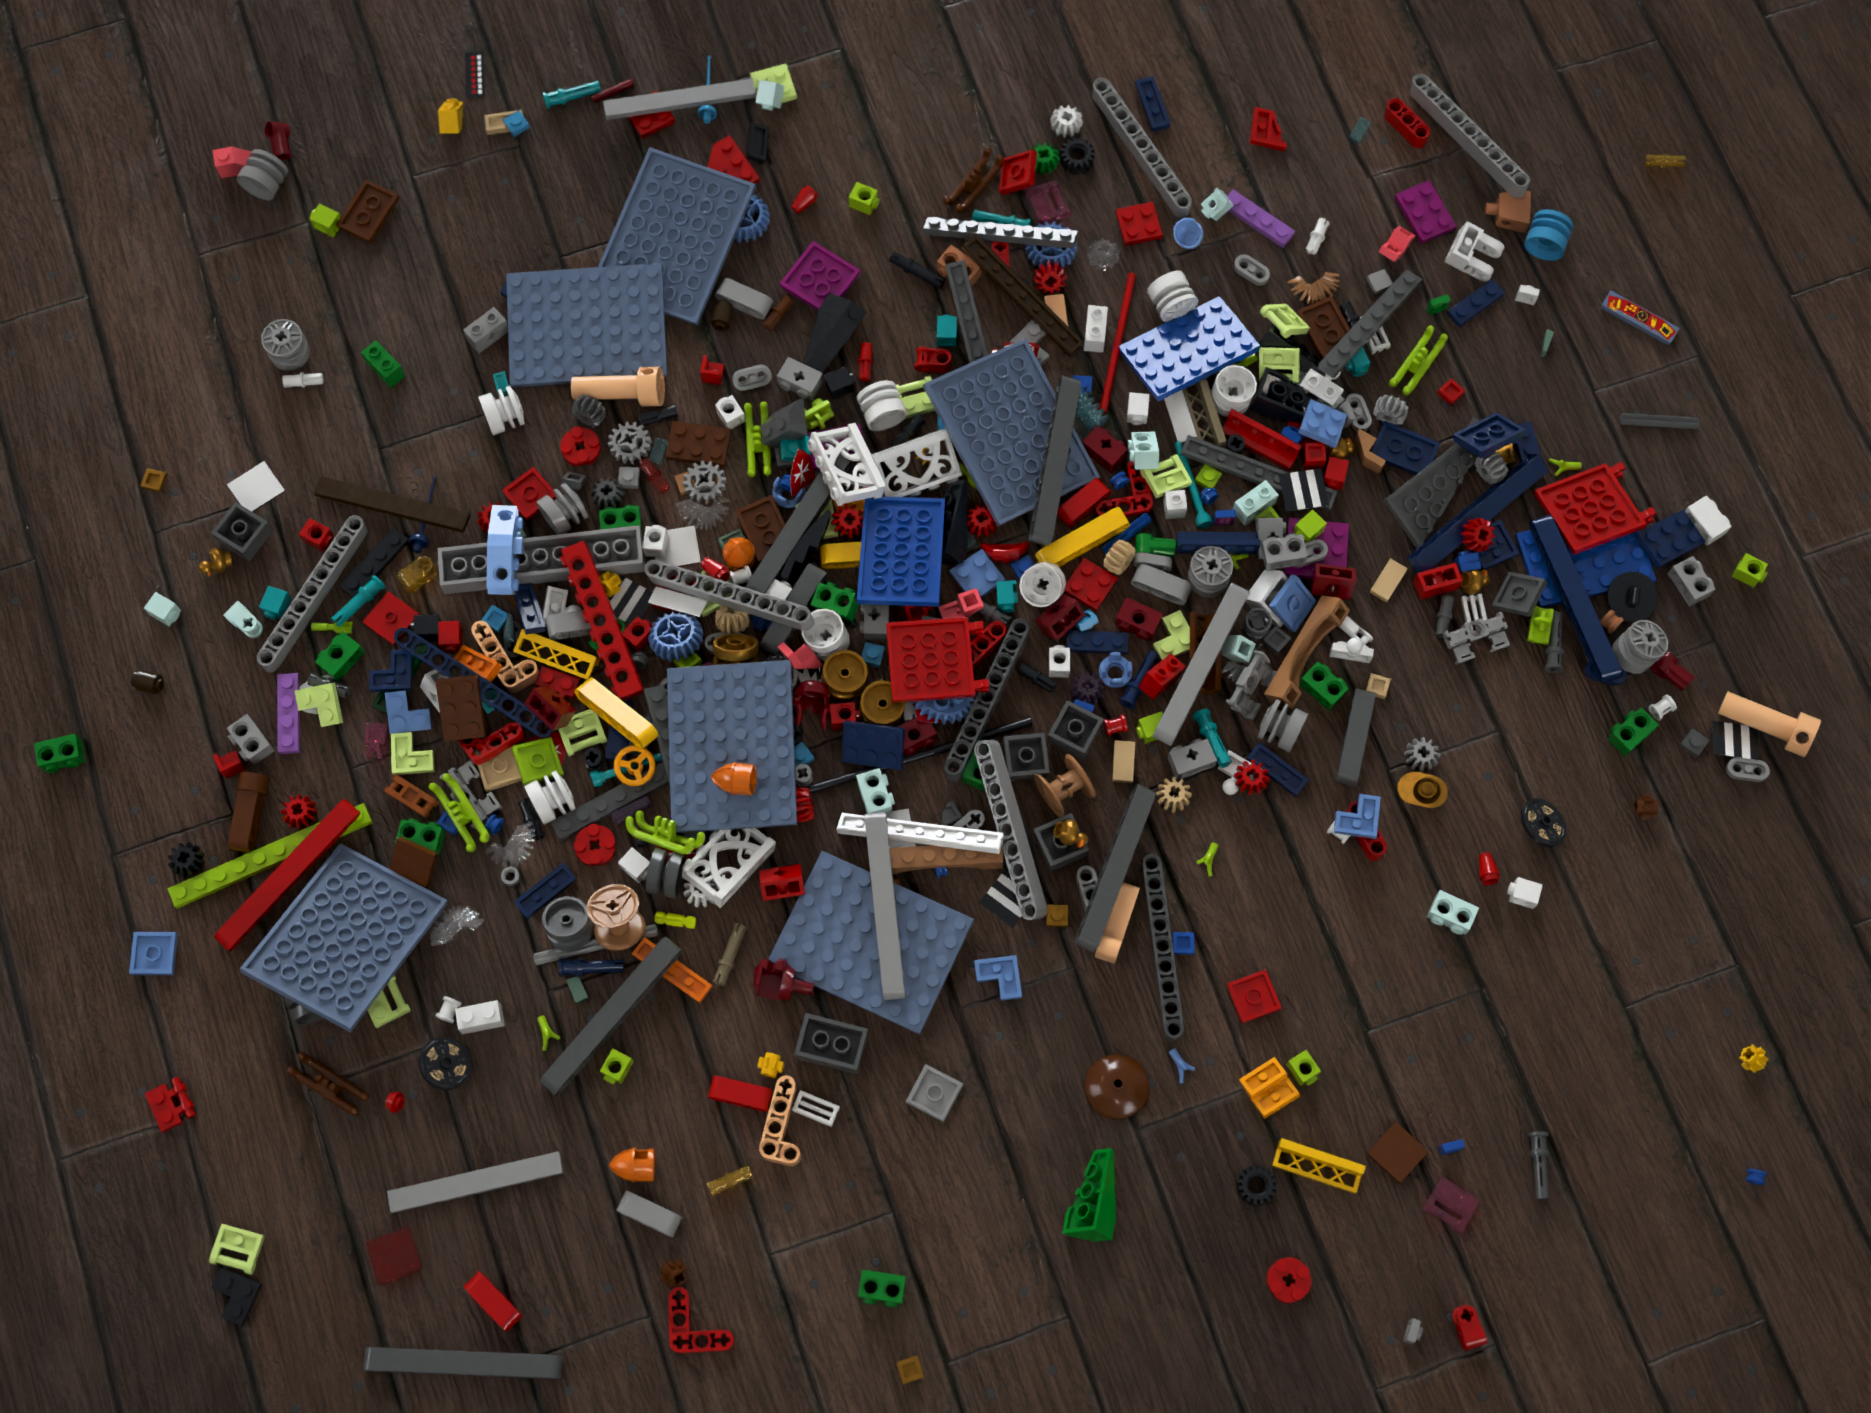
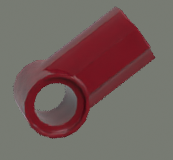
M268 121L265 124L264 132L266 138L270 139L273 155L281 161L289 159L291 157L288 143L290 135L289 125L282 122Z
M1668 651L1650 667L1655 675L1668 679L1681 691L1695 678L1679 665L1677 658Z

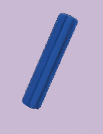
M1143 513L1126 530L1117 534L1102 547L1105 555L1118 540L1127 542L1151 522L1150 516L1147 513Z

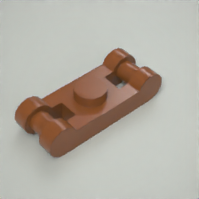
M395 774L392 778L393 782L389 787L386 786L383 792L418 813L421 817L428 819L431 815L430 811L433 807L436 808L439 802ZM399 786H402L403 788L400 793L396 792ZM422 799L426 801L423 808L419 806Z

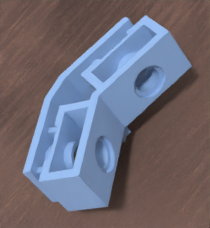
M492 505L487 540L486 588H488V594L515 595V591L519 589V580L515 579V570H519V558H516V554H523L524 547L523 537H521V532L519 531L523 529V518H519L517 506ZM501 569H506L508 573L504 580L499 577Z

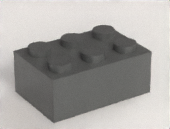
M805 1013L794 1053L795 1059L858 1075L869 1035L868 1029Z

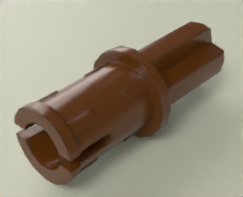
M784 295L778 305L771 309V314L763 323L765 329L772 331L778 322L785 318V313L794 304L790 297Z

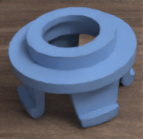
M777 477L773 483V498L775 502L783 508H795L806 494L805 487L800 489L795 499L787 500L782 497L784 490L779 486V482L783 481V479Z
M1120 652L1110 653V656L1105 658L1099 666L1101 681L1112 688L1125 686L1132 677V662L1122 657ZM1113 666L1119 667L1123 672L1122 677L1111 679L1108 676L1109 668Z

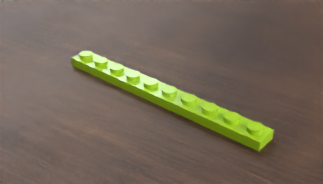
M364 803L355 806L361 814L340 837L373 823ZM319 823L167 888L174 907L178 909L281 864Z

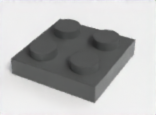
M1508 572L1492 606L1496 610L1530 617L1547 582L1543 578Z

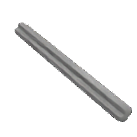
M655 924L646 926L645 933L640 940L644 937L648 939L658 936L657 926ZM591 939L586 945L574 951H561L554 948L535 953L533 957L535 964L541 965L557 961L559 958H570L606 948L602 947L595 939Z

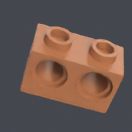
M950 245L937 261L938 273L942 277L948 278L945 265L964 260L967 272L970 274L969 280L972 287L982 275V269L969 256Z

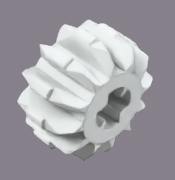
M1069 104L1066 108L1061 105L1059 110L1055 109L1050 119L1052 130H1056L1057 136L1063 134L1064 138L1068 134L1073 137L1074 133H1079L1083 123L1081 112H1077L1076 107L1070 109Z
M699 872L695 873L696 876H698L699 878L708 877V874H703L702 877H700ZM713 880L707 883L715 891L718 889ZM684 883V888L687 890L683 894L685 897H688L687 901L689 904L694 902L695 907L698 908L701 902L703 907L706 908V901L714 903L707 895L699 893V889L693 884Z

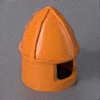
M735 537L728 540L723 548V558L727 567L733 572L743 569L745 565H748L750 569L753 567L755 549L748 539Z
M729 763L715 770L711 775V779L715 785L731 795L752 796L756 788L757 768L755 764Z
M633 1147L632 1149L624 1150L614 1156L609 1163V1167L614 1174L624 1180L632 1181L633 1183L654 1182L655 1149L636 1150V1147Z

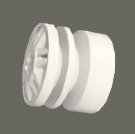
M1172 271L1162 275L1151 283L1147 289L1152 303L1157 305L1156 310L1164 322L1183 316L1190 310H1194L1198 305V299L1194 295L1193 290L1189 288V282L1182 271Z
M1232 365L1225 367L1219 372L1211 389L1217 413L1228 417L1231 409L1241 414L1246 412L1257 387L1255 376L1250 370L1243 366Z
M885 380L873 383L865 387L857 395V401L860 404L861 411L864 412L865 421L868 428L872 431L892 428L901 423L907 416L906 408L903 401L899 399L900 394L893 381Z
M511 386L506 387L508 392L506 397H504L502 390L499 389V399L495 400L491 392L479 396L493 435L505 431L504 422L506 421L509 422L512 428H516L513 422L514 418L518 419L520 426L525 424L522 406Z
M1049 562L1037 563L1027 569L1022 575L1019 585L1020 592L1025 601L1032 606H1049L1064 593L1066 580L1062 570L1055 564ZM1042 578L1049 583L1046 585V588L1045 586H1040Z
M818 609L811 612L814 618V625L809 630H802V636L807 646L815 653L817 658L825 661L834 652L847 650L850 644V636L841 617L835 611L829 609Z
M556 770L551 772L555 779L554 782L550 783L547 775H545L544 781L546 786L542 787L537 780L524 786L544 825L556 819L554 809L558 808L563 815L566 812L562 805L566 803L571 811L576 809L569 787Z

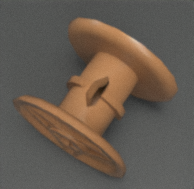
M1066 754L1064 759L1068 772L1062 776L1057 775L1056 780L1048 783L1041 775L1034 774V781L1039 792L1050 809L1059 818L1065 814L1060 801L1066 797H1073V793L1080 789L1089 798H1095L1096 796L1085 771L1070 754Z
M620 884L604 886L594 892L588 900L586 910L588 917L595 924V940L608 950L620 951L628 949L638 943L645 933V920L638 911V895L632 888Z

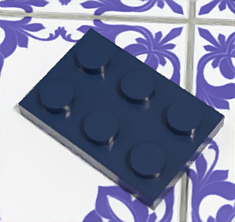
M1496 412L1454 433L1453 441L1476 456L1483 458L1524 437L1525 429Z
M1384 421L1372 453L1386 460L1385 464L1416 475L1433 462L1440 442Z
M1683 509L1635 535V538L1657 569L1702 546L1706 542Z
M844 721L841 762L896 770L903 769L905 728Z

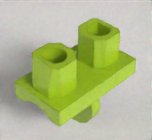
M818 398L813 401L811 409L806 410L804 408L807 431L816 426L821 430L826 428L824 422L834 416L828 400L823 401Z
M1535 606L1531 614L1527 641L1548 645L1554 609Z

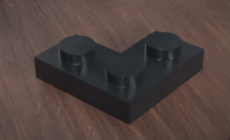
M220 1268L211 1289L230 1296L221 1318L243 1327L262 1284Z

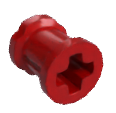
M1123 714L1118 718L1110 720L1105 718L1103 721L1107 737L1113 733L1121 731L1125 733L1128 731L1127 722Z

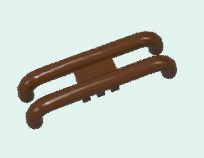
M985 147L980 160L951 195L943 197V203L947 206L953 204L961 193L966 190L970 195L962 204L955 206L957 213H964L998 173L1003 164V156L997 155L993 167L982 178V168L991 155V148Z
M299 1052L297 1058L319 1072V1074L313 1080L293 1066L287 1068V1073L352 1116H357L359 1109L337 1094L343 1088L362 1101H368L369 1094L306 1053Z

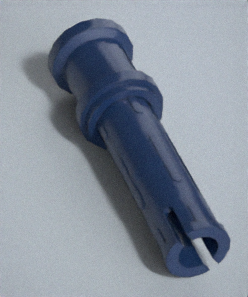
M1151 650L1147 652L1133 681L1127 684L1124 696L1119 699L1121 705L1132 710L1136 708L1139 696L1144 693L1138 686L1146 673L1157 663L1160 658L1158 653Z
M577 957L576 960H563V958H559V977H563V975H577V977H581L583 973H624V960L583 961L581 957Z

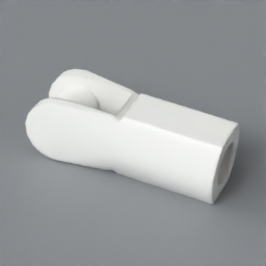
M1346 616L1342 625L1338 626L1349 637L1360 639L1363 645L1373 641V637L1349 616Z

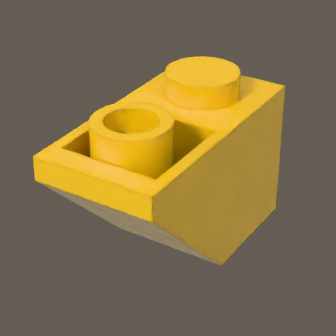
M447 99L439 108L440 133H459L462 130L463 102H458L457 99Z

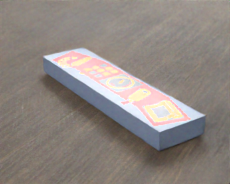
M1613 291L1609 292L1600 307L1668 346L1680 329Z

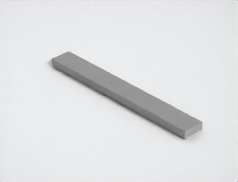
M753 78L606 100L603 101L606 120L706 104L756 98Z
M553 1152L387 1191L390 1213H397L564 1174L560 1152Z

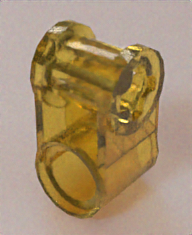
M421 556L409 566L400 570L396 578L407 593L410 594L416 592L422 585L434 578L437 568L429 557Z

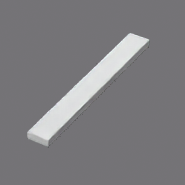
M842 813L837 826V833L866 837L864 815ZM887 818L889 840L1000 854L1004 840V833Z

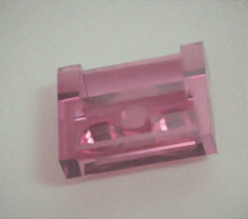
M1057 180L1026 189L1027 198L1038 224L1042 225L1046 221L1051 222L1071 216V211L1066 207L1060 193V186ZM1048 191L1053 193L1059 210L1055 211Z
M1442 1176L1422 1210L1427 1213L1431 1212L1454 1227V1231L1461 1234L1480 1200ZM1435 1201H1439L1462 1216L1460 1221L1434 1205Z

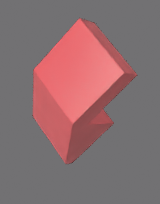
M1398 226L1394 229L1387 243L1381 246L1379 253L1396 262L1409 247L1416 235Z
M977 588L958 594L956 601L939 606L938 612L941 619L969 618L982 609L984 605Z
M784 642L778 646L786 660H791V665L795 669H814L823 666L815 653L805 643L795 652Z

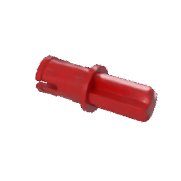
M869 342L861 343L860 358L858 359L859 379L863 382L870 380L871 365H873V344Z

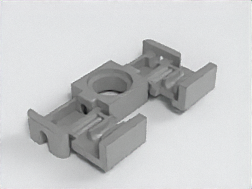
M1498 612L1496 617L1487 620L1480 618L1462 625L1459 630L1450 633L1447 630L1443 633L1447 648L1452 649L1454 647L1453 652L1457 660L1455 662L1456 665L1475 658L1474 652L1471 653L1469 648L1471 646L1470 642L1486 636L1492 641L1490 653L1510 646L1507 635L1503 631L1508 626L1506 622L1502 621L1504 618L1502 612ZM1472 625H1475L1480 629V634L1478 636H1475L1470 632V627Z
M1256 650L1254 651L1255 655L1252 662L1243 669L1238 678L1234 694L1230 700H1226V703L1231 706L1232 710L1240 712L1244 718L1250 720L1255 718L1261 704L1250 700L1249 695L1253 694L1260 680L1262 686L1268 687L1277 672L1272 670L1267 664L1270 663L1267 655Z
M471 760L458 768V770L455 768L448 770V774L455 778L463 792L469 794V802L483 824L487 822L490 814L497 809H503L491 791L486 794L487 797L485 799L477 800L468 785H466L470 783L469 781L472 778L481 779L480 772ZM447 783V785L449 786L450 790L452 791V793L450 794V796L452 797V799H453L454 801L460 803V801L458 800V798H457V796L455 795L454 791L452 790V788L450 787V785Z

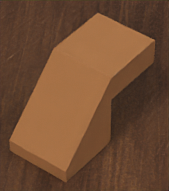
M1359 429L1355 437V443L1361 464L1379 475L1386 460L1371 452L1377 438Z

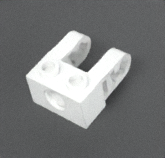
M1467 221L1458 231L1444 262L1481 281H1489L1494 270L1490 265L1473 257V249L1481 251L1490 257L1499 258L1504 250V245L1483 233V229Z

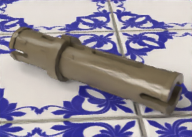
M734 923L722 959L718 961L719 967L712 981L718 986L720 984L721 987L726 986L730 971L735 967L733 963L747 930V927L742 924L738 926V923Z

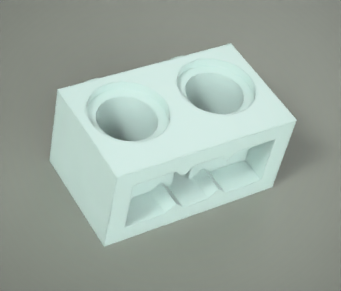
M1155 431L1131 432V440H1128V452L1130 462L1134 463L1135 470L1159 469V448Z
M1265 480L1235 501L1233 510H1235L1236 517L1244 526L1247 525L1262 511L1276 504L1278 493Z
M880 768L856 775V781L867 814L886 812L887 814L892 812V805L895 804L892 792H887L886 786L889 783L886 774H882ZM876 780L879 784L876 787H870L868 782ZM882 799L885 803L882 806H876L874 801Z
M1439 890L1427 917L1436 925H1445L1456 934L1466 935L1473 924L1479 907ZM1437 906H1444L1447 913H1440ZM1457 915H1463L1466 918V923L1460 922L1457 919Z

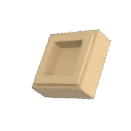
M1371 673L1366 691L1375 692V697L1385 700L1391 679Z

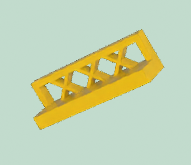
M524 629L521 630L513 651L587 680L591 677L595 665L599 666L601 661L599 657L535 633L525 635ZM523 640L531 641L534 649L528 652L520 650ZM548 647L552 656L543 659L538 650ZM567 654L571 663L562 666L557 657ZM582 661L590 663L586 675L578 671L577 663Z
M1283 1138L1278 1143L1272 1164L1273 1167L1354 1194L1357 1193L1361 1176L1366 1168L1365 1165ZM1281 1151L1290 1154L1294 1162L1289 1165L1278 1163ZM1305 1159L1309 1160L1315 1169L1305 1172L1301 1169L1299 1162ZM1325 1166L1331 1167L1336 1176L1326 1179L1322 1176L1319 1169ZM1346 1173L1355 1175L1353 1187L1345 1185L1340 1176Z

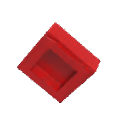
M1451 378L1438 390L1437 394L1452 406L1465 394L1466 390Z

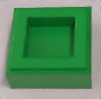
M1448 294L1429 301L1426 308L1429 315L1447 309L1450 302Z

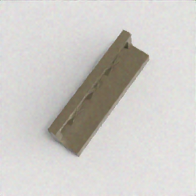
M1205 378L1191 385H1196L1198 392L1195 396L1187 393L1186 388L1182 391L1197 435L1196 438L1204 440L1205 437H1208L1214 441L1215 445L1225 448L1226 438L1207 379ZM1194 402L1202 405L1203 410L1201 413L1192 409ZM1200 419L1208 423L1209 426L1206 431L1198 427L1197 424Z

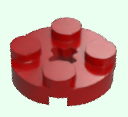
M575 426L561 440L560 450L565 461L570 465L582 467L581 465L585 464L590 465L600 455V441L597 435L590 429ZM583 443L585 449L578 451L577 445Z
M590 824L588 827L583 828L577 834L573 845L578 859L583 864L591 867L607 864L616 853V841L613 833L608 828L597 824ZM599 841L600 848L591 850V843Z
M1289 1257L1279 1259L1269 1268L1266 1284L1275 1299L1283 1303H1294L1308 1294L1311 1287L1310 1271L1298 1259ZM1288 1274L1292 1275V1279L1295 1280V1283H1291L1290 1287L1286 1286V1282L1283 1281V1277H1287Z

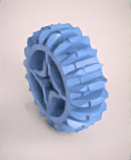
M756 194L752 196L735 236L739 243L742 239H745L748 243L749 238L755 241L756 235L762 237V231L766 232L767 225L770 223L768 206L764 204L762 198L758 199ZM758 213L759 218L756 222H754L753 218L755 217V214Z
M1047 221L1045 226H1042L1040 223L1037 225L1040 228L1069 229V227L1063 228L1062 223L1059 226L1056 225L1055 221H1053L1052 225H1049ZM1077 241L1074 249L1066 248L1065 251L1061 247L1041 246L1042 249L1039 252L1036 245L1025 244V253L1028 254L1029 261L1033 260V266L1039 264V269L1041 263L1047 266L1048 260L1051 262V265L1057 262L1059 267L1063 266L1065 268V264L1070 265L1071 260L1075 258Z
M672 611L670 615L665 613L663 618L658 617L657 622H652L651 632L648 635L650 648L654 651L657 657L660 656L662 660L668 658L670 662L673 659L679 662L680 658L683 657L687 660V655L694 656V650H699L700 644H703V630L697 618L680 611L678 614Z

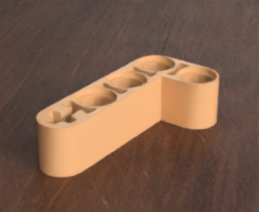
M477 621L473 624L472 634L484 655L499 663H506L498 672L497 677L507 692L517 693L536 682L540 671L533 660L527 659L513 666L488 623ZM484 631L487 638L484 639L480 632ZM496 646L494 651H487L489 647ZM527 669H534L533 673L525 674ZM510 679H516L514 684H507Z
M1122 883L1105 931L1096 950L1095 958L1115 964L1140 890L1139 887Z
M788 1075L781 1076L776 1082L759 1150L762 1157L767 1161L786 1166H795L801 1160L799 1148L794 1144L783 1142L797 1090L794 1079ZM786 1082H789L792 1088L787 1089V1098L783 1097L784 1090L782 1085L784 1086ZM778 1103L787 1105L784 1112H776L775 1107ZM773 1124H779L781 1130L779 1133L773 1134L769 1131L770 1127ZM767 1145H773L776 1147V1150L772 1155H767L764 1153V1149ZM794 1150L797 1156L793 1160H787L785 1158L786 1152Z

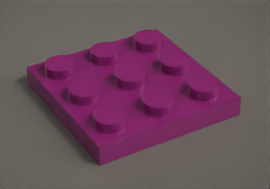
M812 241L779 285L782 289L818 311L829 293L843 297L861 272L860 269Z
M1288 519L1287 535L1294 534V527L1301 519ZM1325 521L1327 525L1324 532L1314 540L1324 541L1328 547V552L1323 560L1315 563L1346 567L1349 523ZM1313 550L1315 554H1320L1318 550ZM1315 563L1303 567H1286L1284 574L1286 577L1296 575L1298 578L1311 579Z

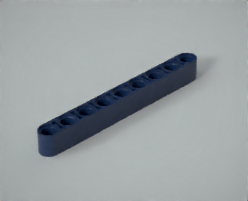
M1534 453L1525 458L1508 472L1502 481L1495 483L1407 557V560L1415 572L1420 573L1431 570L1461 545L1464 536L1460 533L1465 532L1463 525L1468 524V520L1477 518L1491 520L1548 472V468L1540 455Z
M1548 515L1530 521L1529 527L1597 680L1602 683L1620 677V665L1553 517Z
M399 628L395 631L394 640L401 649L444 677H453L451 670L455 667L462 669L460 676L478 675L411 630ZM403 633L410 636L409 641L406 643L398 641L399 636ZM419 645L427 647V651L424 654L416 653V648ZM437 656L445 658L444 663L440 666L433 664V660ZM478 675L481 700L510 720L517 722L538 738L544 739L552 735L553 730L551 728L545 734L539 733L537 730L538 726L545 724L523 703ZM494 690L497 692V696L495 699L489 700L485 697L486 692ZM511 701L514 703V709L505 711L503 704ZM525 712L532 715V719L527 723L520 720V716Z

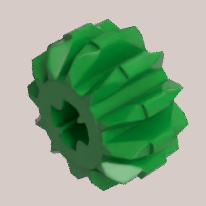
M1045 142L1041 146L1037 143L1036 147H1031L1030 150L1034 149L1037 152L1035 173L1040 171L1042 176L1044 172L1050 175L1051 170L1056 171L1060 158L1059 151L1054 150L1053 144L1047 146Z

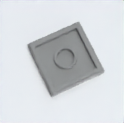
M925 1064L905 1103L944 1123L964 1084Z

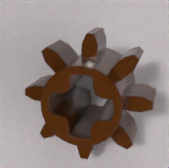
M1642 794L1639 799H1635L1634 813L1640 815V820H1651L1653 815L1658 814L1659 802L1652 798V794Z
M678 1259L674 1262L668 1260L662 1266V1275L659 1278L669 1288H672L673 1285L680 1286L687 1279L685 1272L688 1268Z

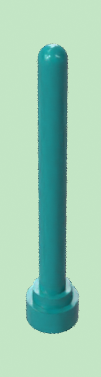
M1177 441L1174 444L1177 455L1192 480V484L1188 488L1197 512L1195 519L1197 528L1204 529L1210 527L1213 524L1211 516L1204 511L1187 457L1180 455L1183 445L1180 441Z
M660 753L653 755L655 763L662 761ZM647 757L642 762L643 767L649 765ZM637 763L631 764L633 770L639 767ZM620 767L622 774L627 773V768ZM614 768L604 772L602 770L589 772L595 788L602 786L606 779L616 776Z

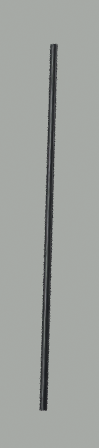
M1031 717L984 731L980 740L1033 725ZM956 740L910 754L907 757L904 756L903 765L950 751ZM871 766L806 786V788L812 794L856 780V775L878 768L882 772L889 770V768ZM640 839L635 840L637 848L651 844Z

